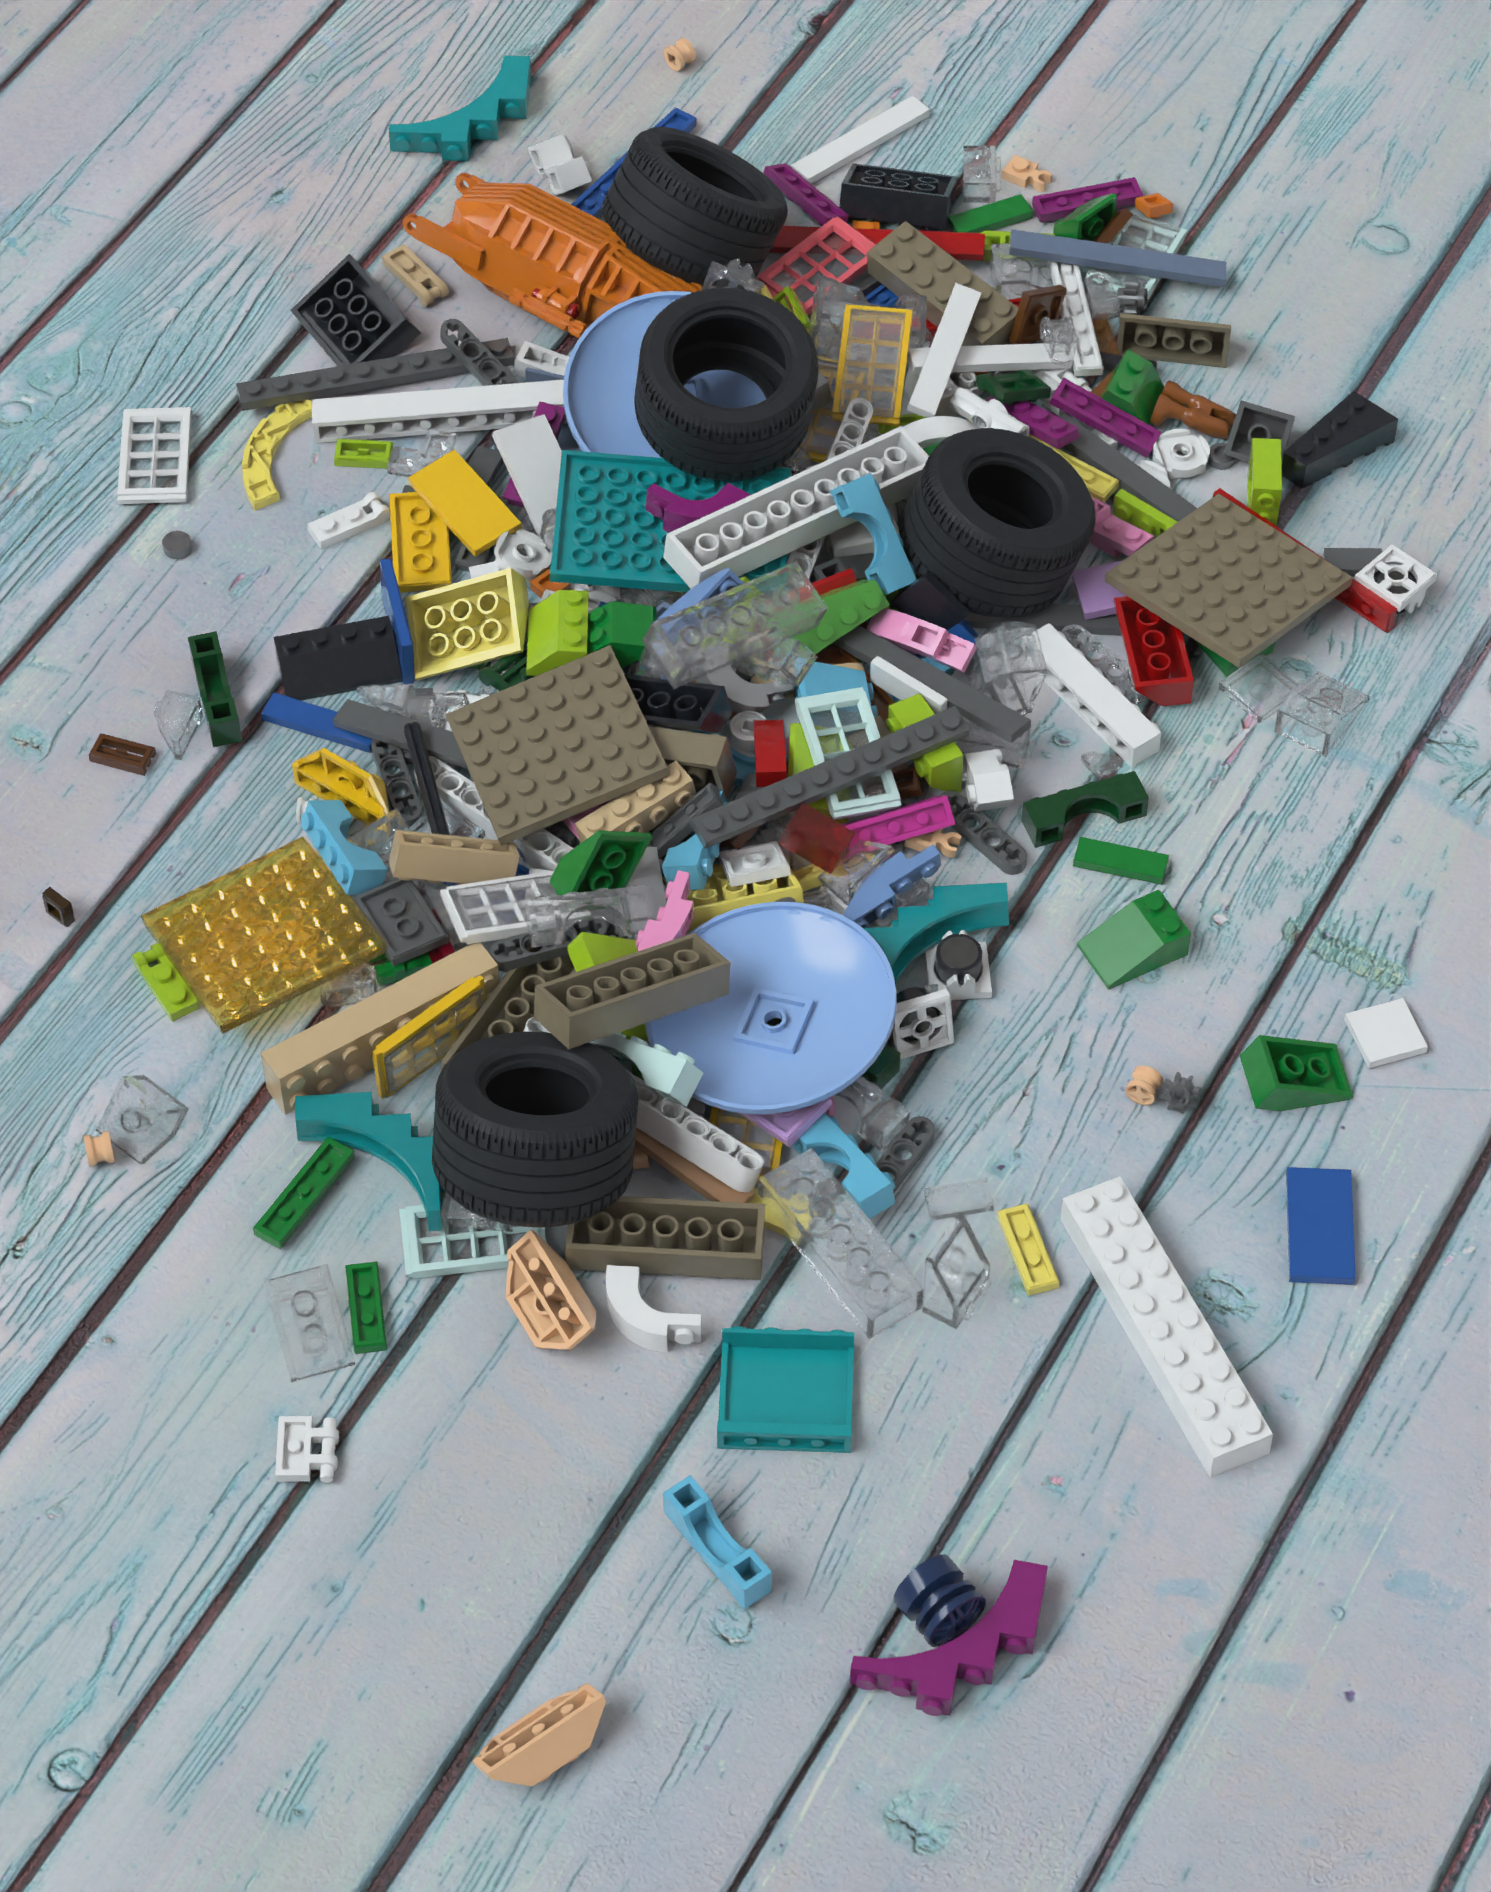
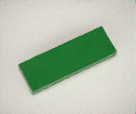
M1022 194L948 216V224L953 232L981 233L982 231H992L1033 218V210Z
M1080 837L1073 866L1162 885L1169 855Z
M378 1261L345 1265L354 1354L386 1351L387 1342Z

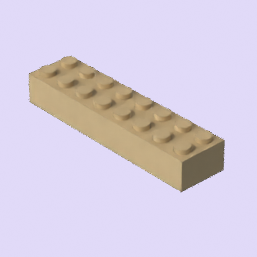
M481 942L470 944L261 1052L266 1089L286 1115L295 1110V1096L330 1094L343 1084L359 1079L362 1074L374 1069L372 1052L376 1049V1045L472 976L476 978L481 975L484 978L485 997L487 1000L500 982L498 964ZM469 998L454 1008L455 1012L468 1004ZM448 1014L435 1021L433 1028L447 1019ZM470 1016L465 1018L457 1025H461L467 1022L470 1019ZM424 1029L413 1037L412 1043L425 1035L427 1030ZM405 1044L392 1052L390 1057L393 1058L404 1050Z

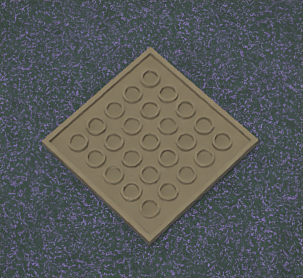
M1217 494L1106 572L1105 582L1240 668L1350 587L1352 576L1222 495Z
M611 645L445 714L501 846L670 775L664 758Z

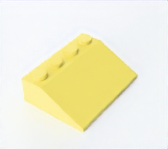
M512 568L406 597L409 630L413 642L414 674L416 680L514 655L524 650L529 609L526 578Z
M721 864L713 865L712 875L708 877L705 889L690 890L687 900L693 901L694 918L687 934L718 915L744 906L775 902L785 897H791L798 903H804L802 886L790 869L791 876L731 887ZM663 876V885H667L665 876Z

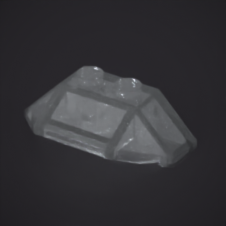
M1007 620L981 632L975 638L984 682L992 699L1024 716L1032 712L1035 705L1033 702L1041 690L1048 671L1035 624Z

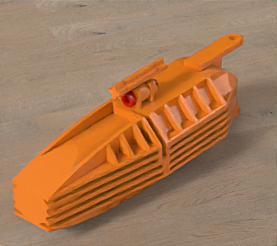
M463 172L455 179L456 188H458L460 193L462 192V196L455 201L452 221L445 227H441L422 216L415 215V213L408 214L402 222L407 234L451 257L459 267L480 281L488 291L561 330L569 332L577 338H580L584 331L606 311L631 298L655 292H696L706 289L700 284L685 282L656 268L630 251L619 236L613 232L608 223L529 183L486 182L474 175L470 176V173ZM463 181L468 183L469 188L464 185ZM411 222L416 225V228L411 225Z

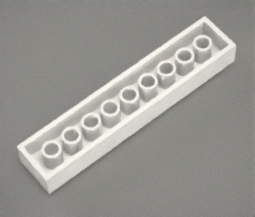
M900 426L666 534L663 558L690 589L727 567L739 577L856 522L857 520L841 518L830 492L832 489L871 473L880 486V495L886 507L909 497L929 455Z
M1121 1176L1062 1198L1060 1220L1208 1476L1212 1478L1270 1454L1273 1438L1271 1429Z

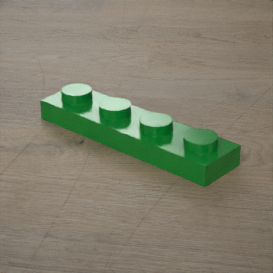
M327 1137L253 1227L254 1235L281 1249L355 1158L354 1150Z

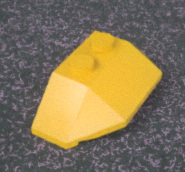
M326 748L304 756L292 764L295 784L323 800H341L352 817L386 837L392 834L385 782L378 775L366 772L355 762L347 761Z

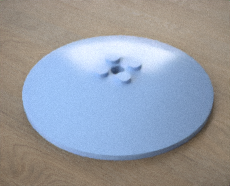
M665 291L631 298L614 306L598 317L579 338L566 366L563 402L567 423L582 451L662 458L646 441L635 413L634 397L640 348L648 327L660 311L673 301L692 292ZM729 370L706 371L694 376L684 385L696 398L723 408L748 407L766 399L764 393L755 382L740 373Z
M767 902L728 911L703 923L689 933H696L731 962L728 995L645 1023L650 1047L653 1048L655 1044L661 1045L670 1050L672 1055L675 1056L678 1052L684 1053L695 1060L693 1065L703 1072L692 1097L710 1106L727 1111L745 1114H775L794 1111L826 1100L848 1087L865 1073L877 1059L891 1034L897 1009V992L894 975L884 951L875 939L854 921L829 909L811 904ZM773 1018L782 1019L781 1023L776 1026L766 1024Z

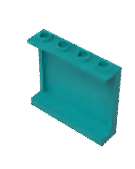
M741 1326L722 1328L717 1449L851 1453L854 1332H845L838 1329L813 1331L806 1328L780 1330L774 1327L765 1329H747Z

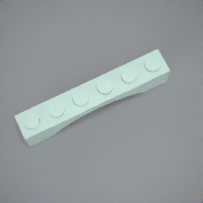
M618 1032L606 1038L589 1042L605 1050L613 1057L634 1062L642 1073L647 1087L663 1099L687 1107L703 1075V1072L693 1065L695 1060L681 1052H678L676 1056L672 1055L670 1050L658 1044H655L653 1048L649 1047L647 1042L635 1036H632L629 1040L626 1039L624 1034Z

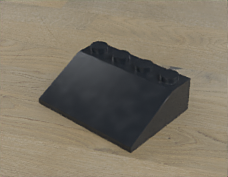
M852 163L841 184L839 208L848 214L847 220L859 221L861 218L872 219V222H880V224L896 222L899 226L907 221L913 227L914 225L925 226V229L929 231H940L941 228L945 229L948 223L958 176Z
M350 254L290 310L337 366L390 358L402 352L421 334L418 328L371 274Z

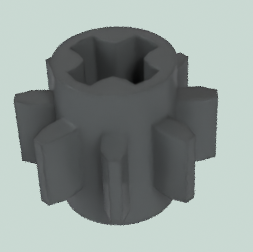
M1126 281L1125 288H1118L1117 308L1124 309V314L1139 315V309L1147 308L1148 291L1146 288H1141V283Z
M1177 1072L1173 1082L1170 1079H1165L1163 1085L1168 1090L1163 1091L1160 1098L1167 1099L1169 1103L1168 1110L1173 1107L1179 1108L1183 1114L1187 1104L1193 1107L1196 1106L1198 1101L1192 1095L1198 1094L1201 1087H1194L1192 1083L1194 1076L1191 1075L1187 1079L1181 1077L1180 1072ZM1180 1088L1184 1089L1186 1092L1181 1097L1175 1094Z

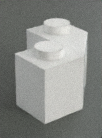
M564 133L527 147L537 173L542 179L548 177L552 182L550 189L555 195L592 181L590 165L583 159V156L573 158L572 144L568 138H565Z
M1000 749L964 754L962 782L964 781L968 802L973 803L975 811L1010 807L1014 800L1009 769L1006 764L1002 765Z

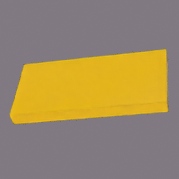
M455 449L408 477L409 484L475 557L496 545L499 537L504 532L509 531V535L522 529L518 518Z
M417 492L389 494L393 567L400 593L427 591L452 584L449 527Z

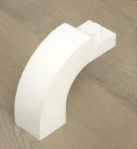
M953 416L928 417L903 427L921 448L940 443L958 432L978 429L977 425Z
M607 1265V1306L612 1321L625 1337L641 1347L666 1353L668 1352V1341L679 1344L701 1343V1314L664 1313L651 1308L643 1301L639 1294V1267Z

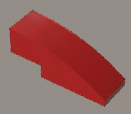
M753 720L756 787H767L787 778L783 720Z

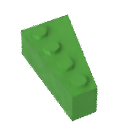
M863 579L827 593L807 598L804 601L778 608L775 611L758 615L756 621L782 665L794 668V659H809L890 604L876 580Z

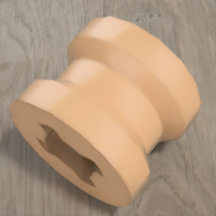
M685 38L677 40L674 46L670 45L664 48L663 51L665 61L675 71L681 70L685 63L690 64L696 59L694 47Z
M1137 1066L1132 1073L1133 1080L1128 1082L1125 1093L1135 1103L1151 1105L1156 1099V1090H1159L1163 1084V1077L1157 1070L1151 1067Z
M109 1131L102 1132L100 1136L96 1137L91 1135L83 1136L89 1167L96 1166L101 1161H106L107 1163L115 1162Z

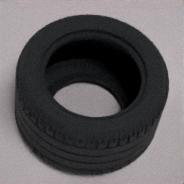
M653 127L640 132L635 137L602 204L605 222L609 224L613 232L619 236L630 251L656 268L685 282L700 284L706 289L711 288L718 271L727 263L737 262L749 267L757 277L788 215V208L782 191L756 167L713 142L691 133L668 127Z
M710 288L680 297V299L673 301L660 311L648 327L642 340L634 397L635 413L641 432L646 441H648V444L660 457L674 467H678L679 470H683L685 473L689 472L690 475L696 477L700 476V478L712 479L714 481H739L771 472L785 463L796 452L809 428L819 375L818 356L814 342L806 327H804L797 316L793 315L791 311L782 304H779V302L762 294L738 288ZM711 370H729L740 373L755 382L764 393L766 399L748 407L723 408L696 398L684 385L700 373Z
M979 428L953 434L939 443L931 452L902 510L899 535L903 541L905 554L913 564L917 575L921 577L929 571L970 612L998 618L1022 617L1042 611L1061 595L1093 536L1096 514L1092 497L1084 481L1060 454L1045 444L1017 432L997 428Z
M512 1032L476 1041L462 1049L445 1064L436 1083L432 1166L435 1177L445 1192L461 1206L481 1217L499 1223L539 1228L564 1226L589 1219L615 1203L623 1195L631 1180L639 1103L635 1081L616 1058L600 1047L586 1043L579 1047L568 1049L548 1032Z

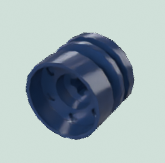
M947 1554L934 1556L917 1566L900 1583L893 1602L910 1621H916L915 1628L924 1635V1639L932 1647H939L961 1636L976 1622L986 1606V1599L975 1590V1586L969 1580L963 1581L964 1573Z

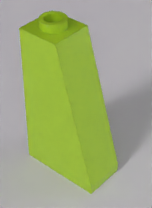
M581 932L567 946L568 954L576 972L635 953L638 950L636 948V940ZM645 1023L620 1032L629 1040L632 1036H635L645 1042L649 1041Z

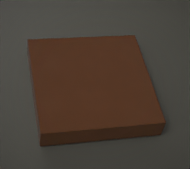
M1054 285L1023 291L1009 342L1012 344H1026L1053 338L1067 288L1062 285Z

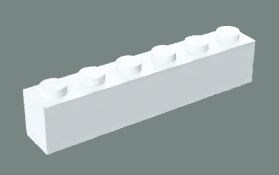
M1048 623L1022 638L1020 658L1131 768L1159 752L1161 740L1159 727L1154 722H1150L1141 713L1139 707L1136 704H1132L1116 685H1112L1104 677L1102 671L1094 667L1079 649H1075L1061 631H1057Z

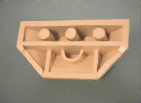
M534 1230L527 1232L507 1251L509 1265L506 1280V1299L536 1348L572 1350L595 1330L597 1311L567 1262Z
M588 1683L579 1686L576 1691H569L552 1698L491 1738L481 1750L480 1755L476 1756L472 1761L475 1767L492 1780L533 1787L537 1783L547 1780L553 1772L565 1764L573 1762L581 1753L590 1748L606 1699L603 1694Z

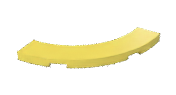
M309 399L276 406L272 414L259 422L247 442L242 460L243 482L248 500L255 511L280 501L279 492L271 476L273 458L284 438L297 426L312 418V401Z

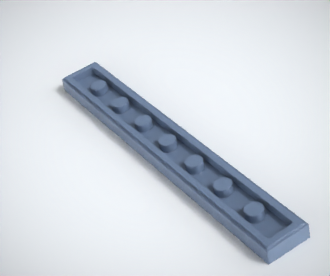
M1011 229L1009 255L1224 287L1226 283V262L1015 229Z

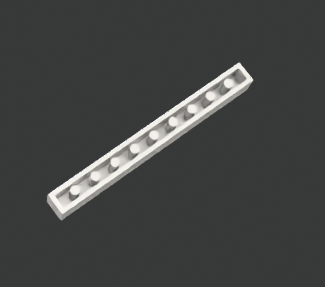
M564 380L312 399V428L315 443L337 442V439L363 440L502 429L533 418L539 401L564 407Z

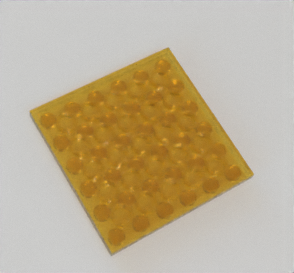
M303 836L141 915L146 929L156 943L158 942L161 945L169 961L222 1034L386 953L385 949L387 947L383 938L352 898L345 893L334 875Z

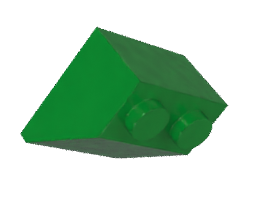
M1112 193L1097 197L1077 207L1074 212L1065 218L1059 219L1054 224L1053 234L1060 237L1093 241L1116 214L1117 195Z
M1128 349L1116 365L1100 398L1150 425L1154 408L1160 394L1163 392L1164 385L1153 364Z
M611 601L595 608L592 612L588 613L587 655L611 645L622 669L655 652L657 609L654 606Z

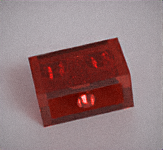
M802 803L787 823L779 844L832 874L847 853L855 833L807 804Z

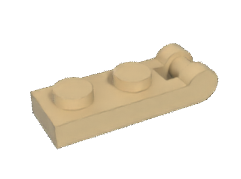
M403 244L382 256L383 265L418 297L424 307L431 305L434 299L438 297L442 299L449 294V289L444 281L406 245Z

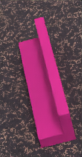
M939 795L829 828L827 833L829 838H833L838 859H842L955 825L948 796Z

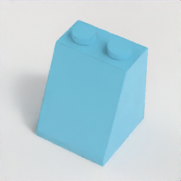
M794 659V699L863 687L874 718L878 716L876 705L871 706L870 700H874L872 683H867L865 671L804 659ZM857 705L837 708L842 726L863 722ZM831 710L810 713L814 726L836 727ZM857 730L844 732L845 736L848 737Z

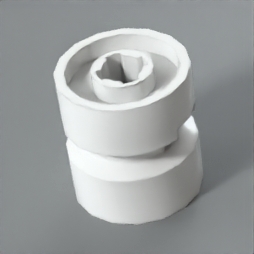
M743 711L735 715L730 722V746L743 755L755 758L753 720H766V718L761 713L755 711Z

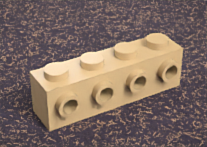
M674 761L667 766L670 772L669 776L621 795L576 822L575 826L580 844L598 830L647 833L667 820L696 795L692 778L677 761Z
M395 830L389 865L393 877L401 880L421 879L435 884L452 882L461 885L515 877L520 855L515 842H509L501 846L499 840Z

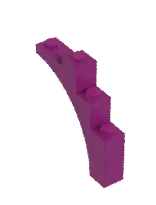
M1014 1560L1008 1581L996 1603L977 1624L946 1644L914 1655L891 1658L853 1656L850 1668V1684H854L863 1690L880 1689L890 1691L892 1694L900 1697L916 1696L917 1710H922L924 1713L932 1716H939L941 1714L950 1716L957 1679H963L972 1685L992 1684L998 1648L1005 1649L1009 1653L1016 1655L1024 1653L1033 1654L1048 1566Z

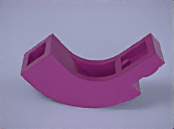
M653 483L647 489L645 510L663 519V530L670 533L750 496V494L727 483L716 495L708 499L688 500Z

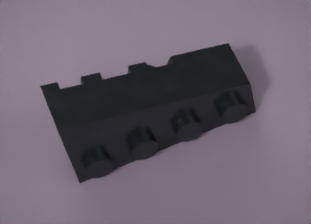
M1353 391L1283 452L1282 476L1303 489L1331 475L1332 470L1341 466L1347 467L1353 463V459L1363 454L1368 456L1374 453L1377 447L1383 444L1388 446L1395 441L1398 418Z

